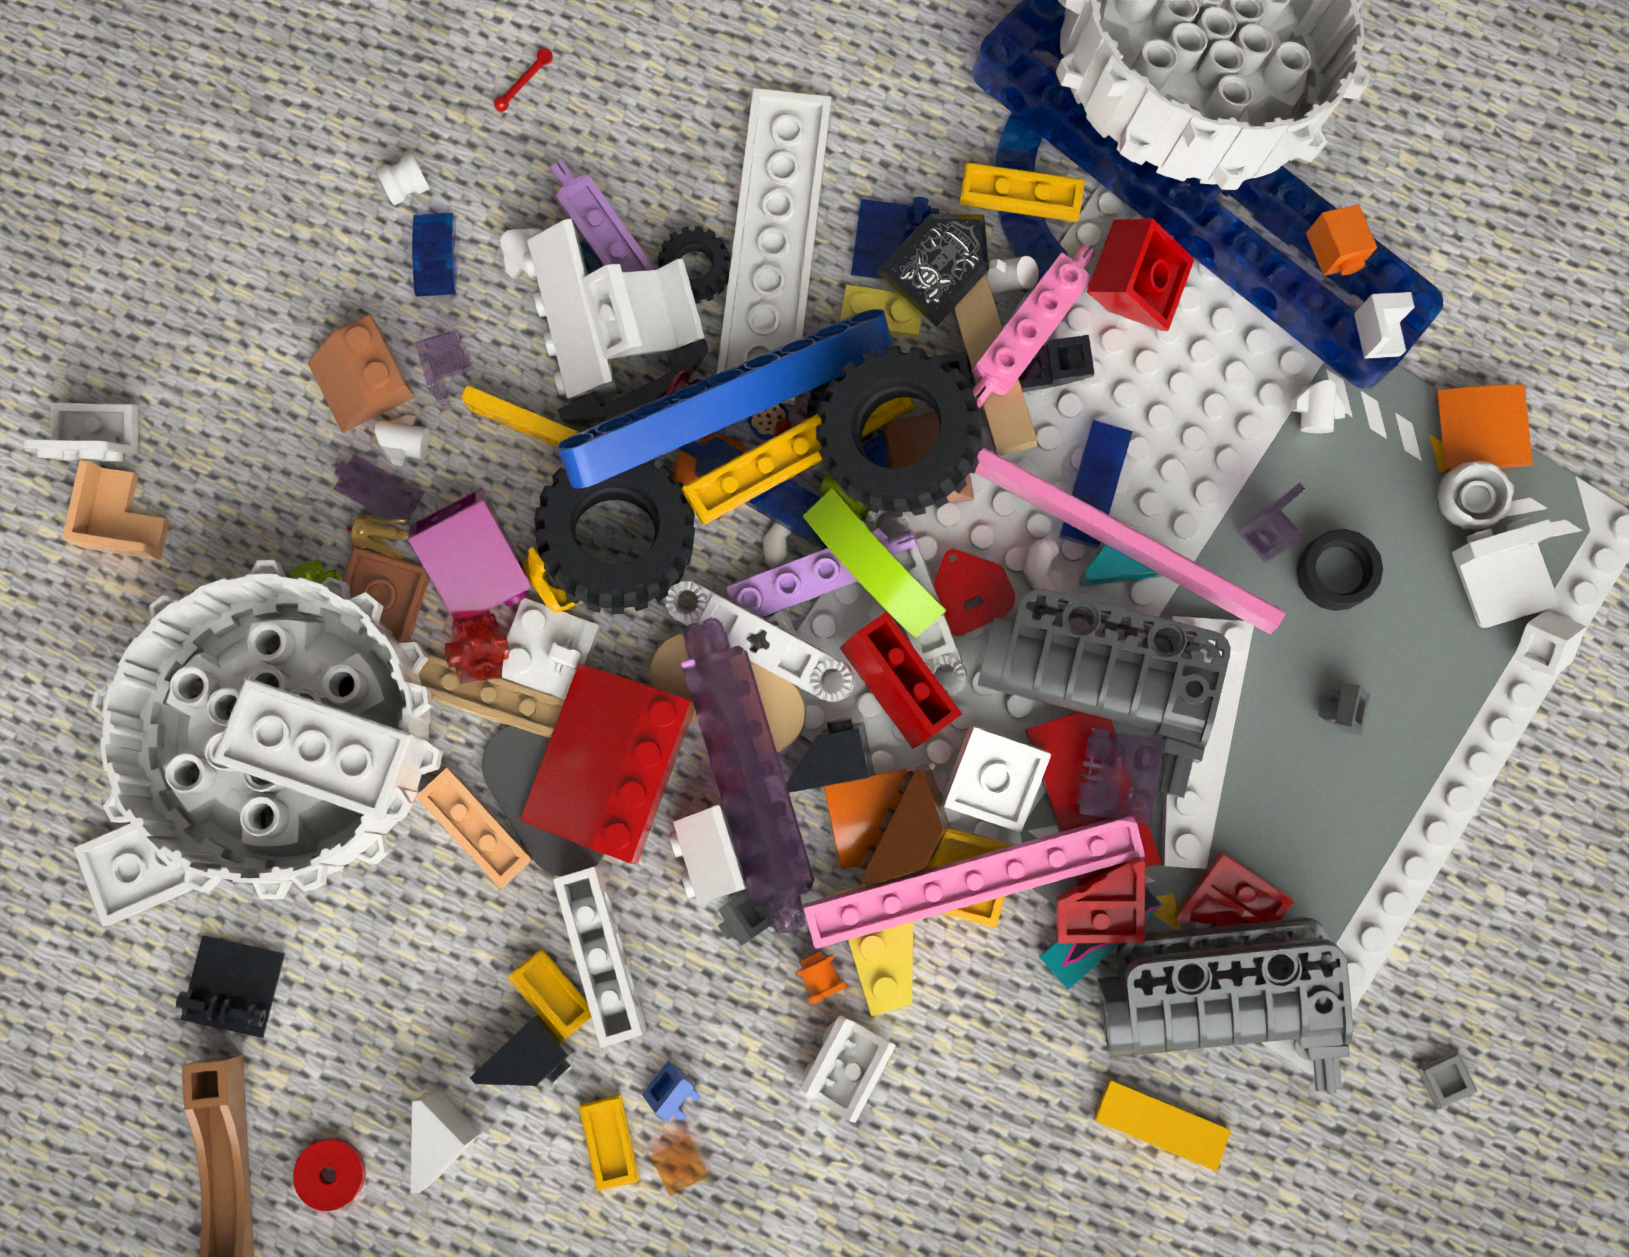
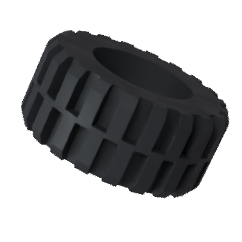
M899 345L887 346L886 355L877 357L874 350L862 354L865 362L857 367L850 362L841 369L845 377L840 383L832 380L826 389L830 396L828 402H820L817 414L822 421L821 424L816 426V439L821 444L822 449L819 450L823 463L830 471V475L855 502L859 501L866 509L878 513L879 510L886 511L889 516L902 517L903 512L910 511L914 516L925 514V508L933 504L940 508L949 502L947 499L948 495L954 490L959 494L967 485L965 478L969 473H975L979 464L978 452L983 450L984 437L981 428L983 423L972 389L968 387L965 377L957 368L951 369L947 360L938 354H934L932 358L928 357L922 348L912 346L909 353H902ZM910 397L927 402L935 410L940 423L939 438L930 453L921 461L904 468H885L874 463L867 456L862 445V432L870 415L882 404L896 398Z
M654 459L595 485L575 489L571 487L565 469L560 467L552 475L553 484L551 486H544L539 496L540 507L536 508L534 517L538 554L544 562V569L548 572L549 580L557 590L562 588L565 591L566 598L573 603L578 604L579 601L587 604L588 610L600 613L601 607L612 609V614H624V608L635 607L637 612L648 608V602L654 598L659 602L669 593V588L680 582L684 575L685 567L689 565L695 535L694 510L683 494L682 487L684 485L682 482L675 483L673 481L674 472L666 465H662L658 469L654 466ZM609 500L626 501L638 506L653 521L655 535L652 546L643 556L625 564H606L592 559L580 549L576 539L577 521L586 510L600 502Z

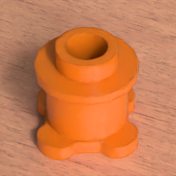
M822 950L799 960L801 969L795 972L796 977L801 976L809 993L806 997L809 1005L848 987L844 979H839L831 962L834 959L833 954L824 957Z

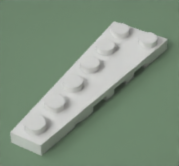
M1172 616L1169 620L1222 634L1228 640L1231 647L1224 684L1212 731L1205 746L1203 759L1199 763L1193 762L1184 798L1163 793L1160 866L1206 869L1254 625L1240 620ZM1209 640V641H1208V642H1210V643H1212V644H1214V645H1215V643H1216V642L1213 641V640ZM1168 642V653L1172 652V648L1170 643ZM1200 649L1199 652L1204 654V661L1211 663L1212 660L1206 657L1207 651ZM1182 653L1181 657L1189 659V654ZM1164 755V768L1166 764L1167 755Z

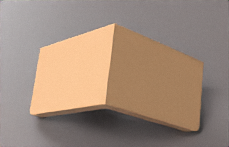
M81 459L76 473L62 539L81 548L161 560L169 520L130 513L138 480L137 474L101 468L91 461Z

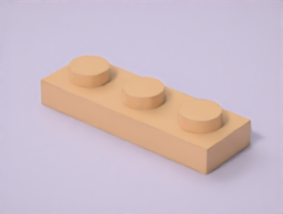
M446 767L416 795L417 799L499 888H504L533 860L529 853L450 768Z

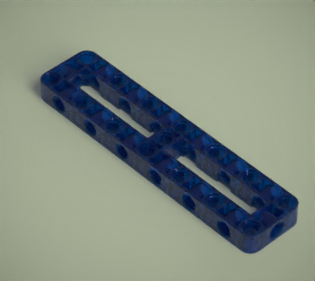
M1022 0L984 38L972 68L973 79L980 88L1144 219L1153 218L1193 258L1354 386L1369 389L1379 384L1400 363L1441 312L1443 296L1439 289L1374 238L1377 248L1365 261V266L1361 270L1345 276L1341 275V272L1326 276L1351 296L1355 294L1364 302L1372 294L1411 292L1414 308L1400 321L1406 351L1401 356L1364 358L1354 315L1356 311L1218 201L1223 195L1233 197L1253 213L1252 218L1286 245L1290 246L1292 244L1315 262L1314 267L1322 272L1306 233L1322 212L1336 210V207L1284 166H1280L1278 170L1270 174L1244 180L1237 190H1222L1218 184H1201L1200 178L1191 177L1181 181L1157 173L1158 166L1148 161L1140 165L1121 155L1117 150L1118 142L1110 135L1104 139L1086 118L1087 113L1084 110L1085 107L1082 103L1077 104L1071 88L1061 85L1057 74L1033 55L1035 51L1040 52L1042 50L1044 53L1046 51L1050 52L1060 61L1064 58L1060 48V31L1066 15L1064 13L1066 8L1058 0Z

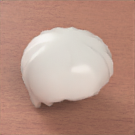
M1488 461L1464 462L1454 467L1442 478L1438 487L1437 499L1439 500V508L1442 514L1451 523L1460 526L1463 530H1487L1507 516L1508 510L1512 506L1514 485L1508 480L1507 475L1493 463Z

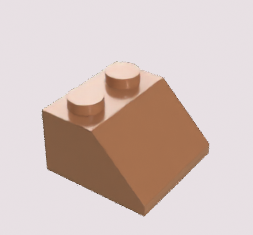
M370 314L334 331L308 362L342 433L415 398L382 329Z

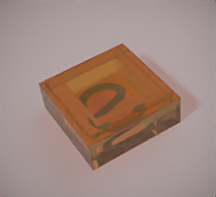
M690 1135L651 1156L669 1196L709 1176Z

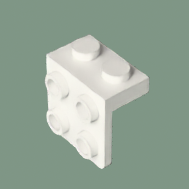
M51 403V440H23V448L37 450V458L65 461L97 459V461L123 462V454H138V406L133 404Z
M1531 517L1524 518L1505 525L1507 532L1493 535L1492 529L1474 533L1466 537L1468 544L1451 552L1474 617L1480 627L1488 628L1554 608L1558 604V597L1538 546L1539 542L1555 535L1549 519L1533 524Z

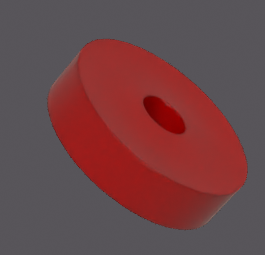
M339 1138L320 1140L306 1148L296 1161L293 1172V1183L296 1193L307 1206L315 1210L334 1211L340 1209L355 1199L361 1191L366 1175L365 1163L358 1149L348 1141ZM325 1167H331L335 1170L336 1179L334 1182H328L324 1179L323 1170Z

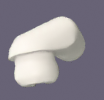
M1052 539L1036 540L1029 547L1023 565V572L1033 590L1046 589L1058 592L1047 573L1053 557H1057L1059 552L1056 542Z

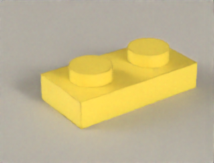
M846 284L840 321L864 311L882 309L885 312L891 335L918 339L922 313L900 293Z

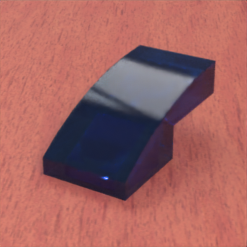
M453 212L413 215L412 260L416 297L456 294V221Z

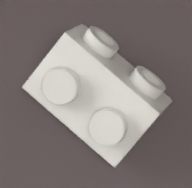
M840 1015L826 1029L822 1039L823 1046L817 1058L811 1061L802 1075L803 1084L799 1093L807 1098L815 1099L848 1121L856 1122L896 1045L856 1021Z

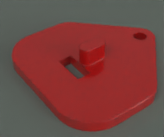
M957 549L946 551L933 585L940 603L947 609L944 613L953 636H962L993 622L994 617L1000 619L1006 616L1013 609L1015 592L1001 565ZM953 554L957 556L955 562H951L949 559ZM978 596L982 597L984 603L971 609H966L965 602L974 600Z

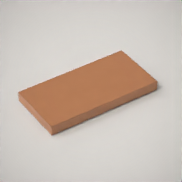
M353 546L342 581L350 586L351 598L365 592L383 605L380 621L393 632L392 636L399 643L410 641L430 580L426 570L422 565ZM352 676L346 677L340 682L338 692L341 697L348 696L353 691L355 682Z

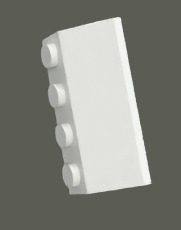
M572 219L562 220L528 239L530 253H525L523 256L529 278L537 277L540 292L533 293L539 317L547 316L550 331L543 334L549 356L557 355L560 371L553 372L557 390L560 396L566 394L567 399L572 403L592 392L595 393L596 397H602L618 393L610 359H604L582 280L583 277L588 275L579 237Z

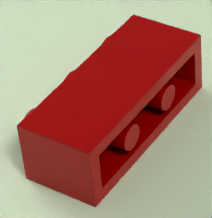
M887 611L857 631L839 647L912 749L934 736L962 715L961 711Z

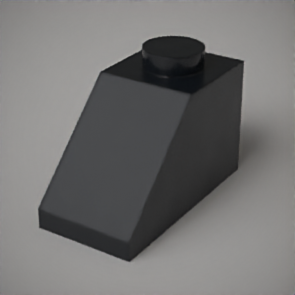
M851 718L827 722L828 729H823L815 738L785 784L786 792H796L869 778L874 771L864 722L852 724Z
M537 1015L469 1078L474 1084L537 1086L546 1078L552 1084L571 1066L566 1059L574 1051L565 1041L561 1042L540 1016Z

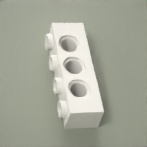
M591 867L553 879L600 1048L643 1035L647 1031V1027L601 867Z

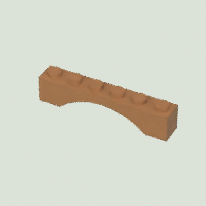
M243 1055L201 1059L182 1065L184 1111L196 1148L201 1187L202 1222L199 1257H254Z

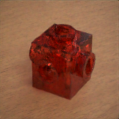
M494 613L453 619L451 642L445 644V657L448 667H455L460 684L502 678L503 660L509 659V646Z

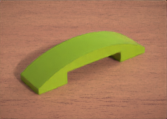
M834 487L803 515L816 534L848 571L915 639L947 611L919 579L917 580L861 520L862 517Z

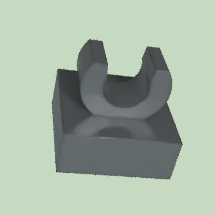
M1345 683L1342 685L1341 693L1335 689L1324 690L1323 696L1330 700H1337L1338 706L1333 712L1319 711L1318 716L1328 723H1334L1345 733L1362 735L1370 695L1359 685Z
M754 886L718 909L725 920L718 927L727 940L735 935L741 946L777 922Z

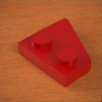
M1221 850L1177 909L1174 916L1178 922L1183 924H1189V921L1212 924L1214 927L1282 920L1295 901L1290 895Z
M1142 857L1134 858L1057 896V942L1145 943L1144 859Z

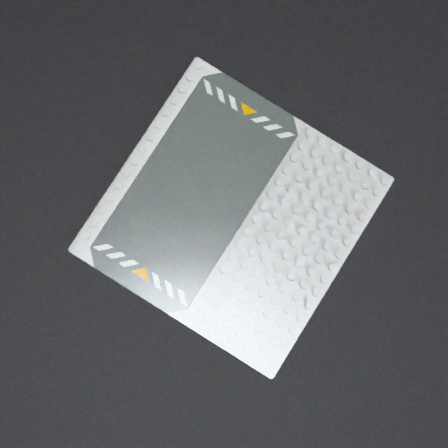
M1106 182L1101 183L1081 211L1078 222L1073 223L1039 273L1037 283L1061 253L1072 259L1082 244L1090 246L1082 256L1083 258L1092 248L1095 251L1094 258L1084 268L1092 276L1112 222L1118 219L1153 218L1195 260L1169 331H1160L1108 312L1087 293L1088 284L1043 346L1047 345L1048 340L1089 335L1095 375L1094 377L1069 384L1023 392L1038 440L1037 447L1007 454L1003 458L1073 495V488L1065 481L1061 466L1070 463L1073 469L1069 470L1078 499L1282 609L1286 613L1279 627L1272 634H1268L1255 626L1253 628L1207 868L1222 850L1293 898L1295 902L1282 920L1306 917L1319 921L1328 932L1330 941L1336 943L1346 955L1353 1013L1559 675L1558 673L1552 677L1514 660L1527 623L1544 611L1488 628H1482L1476 622L1451 552L1468 544L1467 536L1484 530H1463L1460 526L1447 520L1439 508V500L1437 499L1438 487L1442 478L1447 473L1444 463L1438 389L1387 357L1364 358L1361 342L1357 338L1113 185ZM1029 289L1026 292V294L1024 295V297L1022 298V300L1020 301V303L1018 304L1010 318L1007 320L1005 325L1008 323V321L1011 319V317L1014 315V313L1021 306V304L1024 302V300L1027 298V296L1033 289ZM1322 380L1334 381L1336 394L1345 406V418H1334V431L1331 433L1316 434L1300 431L1301 413L1291 411V401L1303 390L1305 385L1314 384ZM981 406L979 408V411L981 414L983 426H987ZM1531 448L1533 466L1501 469L1507 475L1508 480L1514 485L1512 506L1508 510L1505 519L1500 520L1498 524L1491 526L1489 529H1492L1493 535L1507 532L1505 525L1524 518L1531 517L1533 524L1547 519L1550 520L1555 535L1538 543L1558 597V604L1548 610L1587 626V629L1629 560V509ZM970 473L975 498L972 501L950 502L940 508L933 504L925 508V514L916 516L911 511L905 512L933 583L944 554L949 549H957L997 563L1004 568L1015 592V604L1006 616L1000 618L1003 620L1015 622L1023 596L1028 591L1033 590L1023 572V565L1029 547L1036 540L1049 538L1056 542L1059 549L1058 556L1053 557L1047 572L1058 593L1168 620L1172 616L1244 621L1164 576L1080 586L1079 577L1093 561L1084 532L977 473ZM887 512L881 514L876 521V528H881L886 535L891 534L898 527L897 517L889 516ZM1339 529L1356 531L1371 540L1381 554L1383 564L1381 584L1370 598L1351 609L1333 611L1321 608L1307 599L1299 586L1296 572L1299 556L1309 543L1328 531ZM1092 537L1097 553H1099L1105 544ZM1340 546L1328 548L1317 559V577L1322 585L1331 592L1338 594L1350 593L1361 583L1363 577L1362 565L1356 555L1347 548ZM955 554L951 555L950 561L955 562L957 556ZM859 581L821 595L796 631L799 638L848 664L855 678L851 693L846 698L836 702L820 699L799 687L807 711L806 723L800 735L813 743L823 729H828L827 722L842 718H851L852 724L864 722L874 767L871 776L905 768L906 771L911 770L915 772L917 767L926 765L931 761L944 775L950 777L970 724L1029 744L1025 729L1078 712L978 686L981 666L993 623L991 622L965 635L953 636L968 676L967 684L963 691L951 697L962 715L934 736L912 749L839 649L857 631L886 612ZM978 596L964 604L968 610L984 602L982 597ZM1035 608L1032 619L1040 620L1043 610ZM1055 612L1056 619L1052 625L1059 627L1062 613ZM892 617V619L895 621V623L898 625V627L901 629V631L903 632V634H904V635L906 636V638L908 639L904 627L901 626V625ZM1073 618L1069 621L1070 626L1076 631L1083 632L1090 629L1084 619ZM1100 623L1095 636L1104 638L1102 630L1105 624ZM1117 629V640L1125 642V630ZM1138 632V637H1141V640L1138 643V646L1140 647L1144 638L1146 637V634ZM1163 638L1154 639L1156 648L1161 652L1168 653V641ZM942 665L936 670L935 677L942 687L947 689L955 685L958 674L953 666ZM827 669L822 675V685L827 691L836 693L843 687L844 676L837 669ZM1345 683L1359 685L1370 695L1362 735L1345 733L1334 723H1328L1318 716L1319 711L1333 712L1338 706L1337 700H1330L1323 696L1324 690L1335 689L1341 693L1342 685ZM1111 720L1161 861L1163 793L1159 792L1164 772V755L1160 754L1163 740L1154 738L1156 731ZM1042 780L1022 832L944 807L950 827L1012 844H1019L1059 833ZM1161 863L1145 868V885L1163 904L1145 920V934L1214 927L1212 924L1189 921V924H1183L1178 922L1174 916L1207 868L1160 866ZM1074 876L1031 889L1056 905L1057 896L1077 887L1078 884ZM1311 929L1305 930L1304 937L1291 939L1287 932H1282L1285 941L1319 938V936L1313 934ZM1272 934L1270 936L1260 935L1256 938L1254 944L1277 942V939ZM1239 936L1241 941L1239 945H1228L1225 938L1218 939V946L1204 948L1201 943L1202 940L1195 942L1199 950L1244 946V936ZM1175 943L1169 948L1168 953L1191 951V947L1186 943ZM1153 945L1155 953L1142 954L1139 947H1134L1130 956L1140 959L1142 956L1158 955L1159 945ZM1295 1039L1262 1042L1263 1045L1305 1073H1314L1313 1060L1308 1058Z

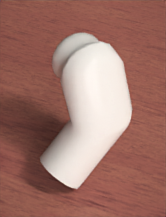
M786 511L780 514L764 535L762 541L765 562L770 568H776L794 561V556L788 553L786 540L798 526L799 521Z

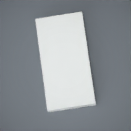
M245 677L212 762L384 821L416 736Z

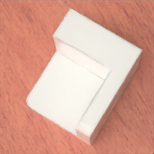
M1411 292L1372 294L1354 313L1364 358L1401 356L1406 351L1400 321L1414 308Z
M1545 610L1527 623L1514 660L1554 677L1572 663L1587 626Z

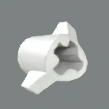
M543 229L507 230L502 234L500 245L504 254L505 271L513 279H516L523 271L528 275L523 256L525 253H530L527 240L544 231Z
M1029 256L991 260L987 275L991 293L1033 289L1038 280V266L1035 260Z
M1322 380L1314 384L1305 385L1303 390L1291 401V411L1301 413L1300 431L1316 434L1331 433L1334 431V418H1345V406L1336 394V385L1332 380Z
M404 415L391 422L380 421L375 425V436L378 441L379 451L385 455L392 465L402 466L405 457L424 459L426 457L430 433L428 428L416 426V416Z

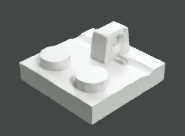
M524 598L521 600L492 674L565 700L578 664H587L601 626L565 612H553L546 605Z
M970 724L941 799L942 805L946 808L1022 832L1051 753Z

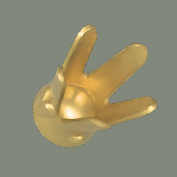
M360 515L355 520L353 527H347V530L352 531L351 542L353 546L360 547L361 549L371 548L388 557L403 560L402 553L384 545L378 539L402 540L408 537L409 532L380 525L406 523L408 519L381 520V518L371 515Z

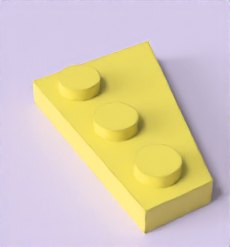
M861 884L852 888L834 893V895L862 888L867 885ZM913 922L848 939L871 1017L912 1004Z

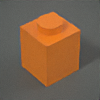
M1359 204L1322 212L1306 233L1323 276L1339 272L1345 276L1361 270L1365 266V261L1377 248Z

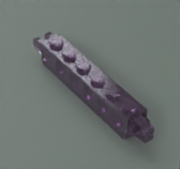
M709 618L702 621L701 625L693 623L686 626V629L683 630V640L686 642L685 647L689 660L681 662L686 684L691 694L698 725L704 738L710 766L714 772L722 799V806L727 816L734 840V847L738 853L753 907L765 906L776 933H789L805 925L800 895L812 889L814 876L748 653L739 645L730 647L727 634L724 631L725 627L722 626L719 619Z

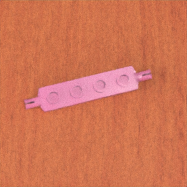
M1082 244L1072 259L1064 253L1057 257L971 371L978 380L972 392L975 398L979 392L981 393L976 400L978 408L983 405L991 392L1004 396L1011 389L1088 286L1092 276L1084 268L1094 258L1095 251L1092 248L1084 258L1082 256L1090 247L1089 245Z

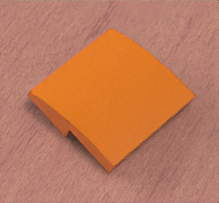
M1486 385L1437 390L1446 473L1464 462L1488 461L1497 465L1500 469L1533 466L1524 385Z
M906 768L872 775L867 779L824 786L841 869L859 866L868 848L871 845L878 846L884 834L878 830L880 823L890 807L896 810L903 796L897 791L907 773Z

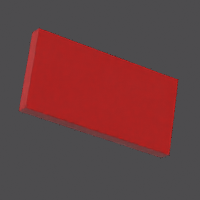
M1076 712L1024 730L1030 745L1051 753L1042 783L1059 832L1131 812L1135 815L1145 857L1142 858L1145 861V868L1161 863L1110 719ZM1124 863L1075 876L1077 884L1079 886Z

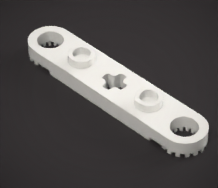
M870 510L867 513L865 522L871 531L877 529L876 521L886 511L879 510L876 513ZM903 512L902 517H897L898 527L891 534L887 535L888 538L907 532L910 529L912 530L905 512ZM915 535L914 537L901 541L900 544L910 541L912 539H916ZM919 546L896 553L895 557L940 602ZM945 613L916 639L905 629L909 642L934 676L936 670L942 665H951L955 668L958 674L957 681L951 688L944 690L950 698L960 694L967 684L968 676Z
M682 581L673 585L668 591L666 608H668L669 614L675 620L691 627L702 635L801 689L828 702L842 700L853 690L855 678L848 664L703 585L693 581ZM685 590H691L698 597V607L691 614L682 612L678 607V597ZM764 630L767 632L765 639L770 643L769 648H760L755 652L753 650L754 642L749 639L752 633L759 634ZM830 668L837 669L844 676L843 687L836 693L827 691L822 685V675Z

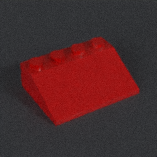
M579 663L520 821L630 864H637L696 705L690 700Z

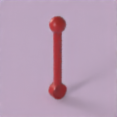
M540 49L535 63L503 96L495 98L493 105L497 111H506L509 107V101L543 65H548L552 62L553 55L549 49Z

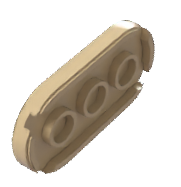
M699 632L682 633L671 637L658 648L652 659L650 679L653 688L693 702L696 708L691 718L692 722L745 750L757 754L776 753L792 744L803 731L807 711L798 686Z

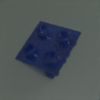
M914 197L913 203L909 205L861 199L851 275L885 280L877 273V270L929 214H939V209L931 208L928 205L929 200L924 197Z

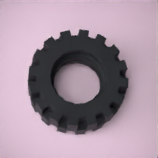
M687 226L682 228L681 234H677L676 231L671 233L670 241L664 240L661 245L662 252H659L658 267L661 268L676 259H681L682 256L689 252L697 251L706 254L712 263L709 273L701 278H689L695 304H701L703 299H706L707 302L713 300L716 293L720 295L723 292L724 285L728 284L730 257L724 241L721 237L717 238L715 232L710 229L704 232L702 226H695V231H690Z

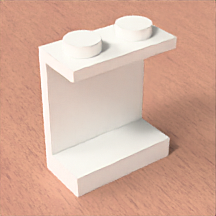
M676 259L657 270L623 273L620 264H608L582 278L604 359L680 350L705 338L683 259Z

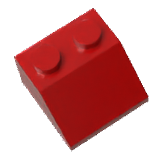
M1153 218L1113 220L1087 293L1108 312L1160 331H1169L1195 259Z

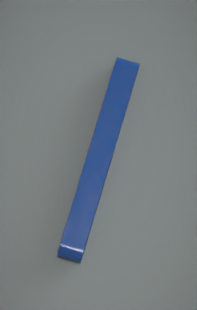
M872 309L853 315L561 441L557 445V449L571 487L579 489L600 483L843 376L844 373L841 369L850 362L855 367L865 362L862 354L874 350L877 357L886 355V347L893 346L884 310Z

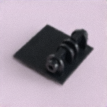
M202 935L188 992L181 991L176 1000V1008L182 1009L180 1020L264 1038L285 953Z

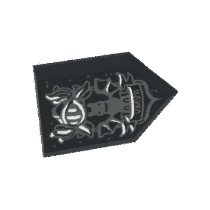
M929 214L877 270L880 276L936 327L989 270L984 214Z

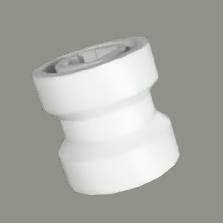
M412 152L402 156L399 163L395 165L385 164L376 168L381 183L394 206L404 202L407 195L413 192L421 194L430 190Z

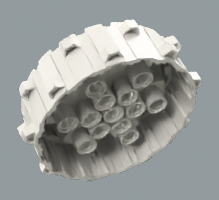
M1058 0L1066 8L1064 13L1066 15L1060 31V48L1064 58L1061 59L1056 70L1060 84L1071 88L1077 104H1083L1084 110L1087 113L1086 118L1104 139L1110 135L1118 142L1117 150L1121 155L1140 165L1148 161L1158 166L1157 173L1181 181H1185L1186 178L1195 177L1200 178L1201 184H1218L1222 190H1237L1244 180L1270 174L1278 170L1280 166L1289 160L1292 161L1295 158L1311 162L1328 143L1321 131L1323 124L1342 98L1358 99L1366 89L1371 77L1361 66L1363 59L1361 57L1362 46L1365 43L1364 23L1363 19L1360 18L1359 7L1364 0Z
M257 560L250 574L246 575V577L231 578L229 580L225 578L203 585L179 601L162 595L150 604L149 608L152 618L149 621L150 624L138 637L133 639L117 665L119 668L112 685L109 684L108 687L94 692L91 709L104 718L101 754L103 768L108 774L112 787V794L103 805V808L110 821L118 823L131 822L140 833L138 836L157 852V856L170 867L182 865L181 867L184 868L185 886L200 892H209L222 879L233 880V882L253 883L260 899H284L288 889L294 882L303 891H310L326 885L327 875L345 868L344 865L357 858L370 864H377L387 856L389 850L386 834L398 821L405 819L413 805L412 802L417 794L416 790L422 774L440 769L443 754L441 750L429 742L430 708L433 705L430 689L422 686L418 676L428 661L422 646L417 642L399 643L392 636L393 632L380 621L383 605L365 592L351 598L350 586L332 577H328L322 584L299 577L298 579L287 578L281 564L275 560ZM279 635L281 639L279 649L275 653L268 655L266 652L267 642L273 636ZM352 676L355 682L353 691L348 696L341 697L338 692L340 682L344 678ZM245 677L265 684L270 679L277 677L279 689L308 699L314 698L319 703L416 736L384 821L273 782L264 785L261 778L212 762L229 720L226 715V709L231 701L237 699ZM202 678L204 685L202 693L192 699L190 689L196 680ZM197 764L200 771L199 778L193 785H189L186 779L187 771L192 765ZM270 806L274 812V819L272 824L264 829L260 825L259 816L264 808Z

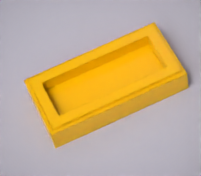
M543 948L533 954L507 977L561 1042H564L591 1018L587 1000Z
M622 1094L579 1104L597 1192L638 1182L640 1176Z

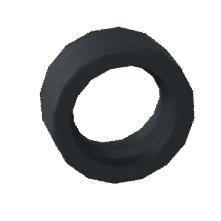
M1339 529L1328 531L1309 543L1299 556L1296 572L1299 586L1307 599L1321 608L1339 611L1351 609L1374 594L1381 584L1383 564L1381 554L1371 540L1359 532ZM1340 546L1347 548L1356 555L1362 565L1363 577L1355 590L1350 593L1338 594L1331 592L1322 585L1317 577L1316 563L1321 553L1326 549Z

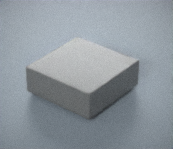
M1454 1050L1417 1067L1437 1109H1442L1478 1092L1458 1051Z

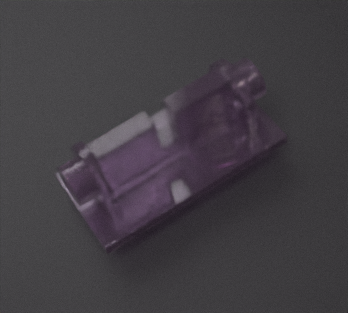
M353 455L348 463L342 460L335 469V475L339 477V481L334 487L335 491L390 520L408 519L409 521L425 493L356 455ZM407 521L406 523H397V524H399V525L405 527L406 524L408 523V521Z

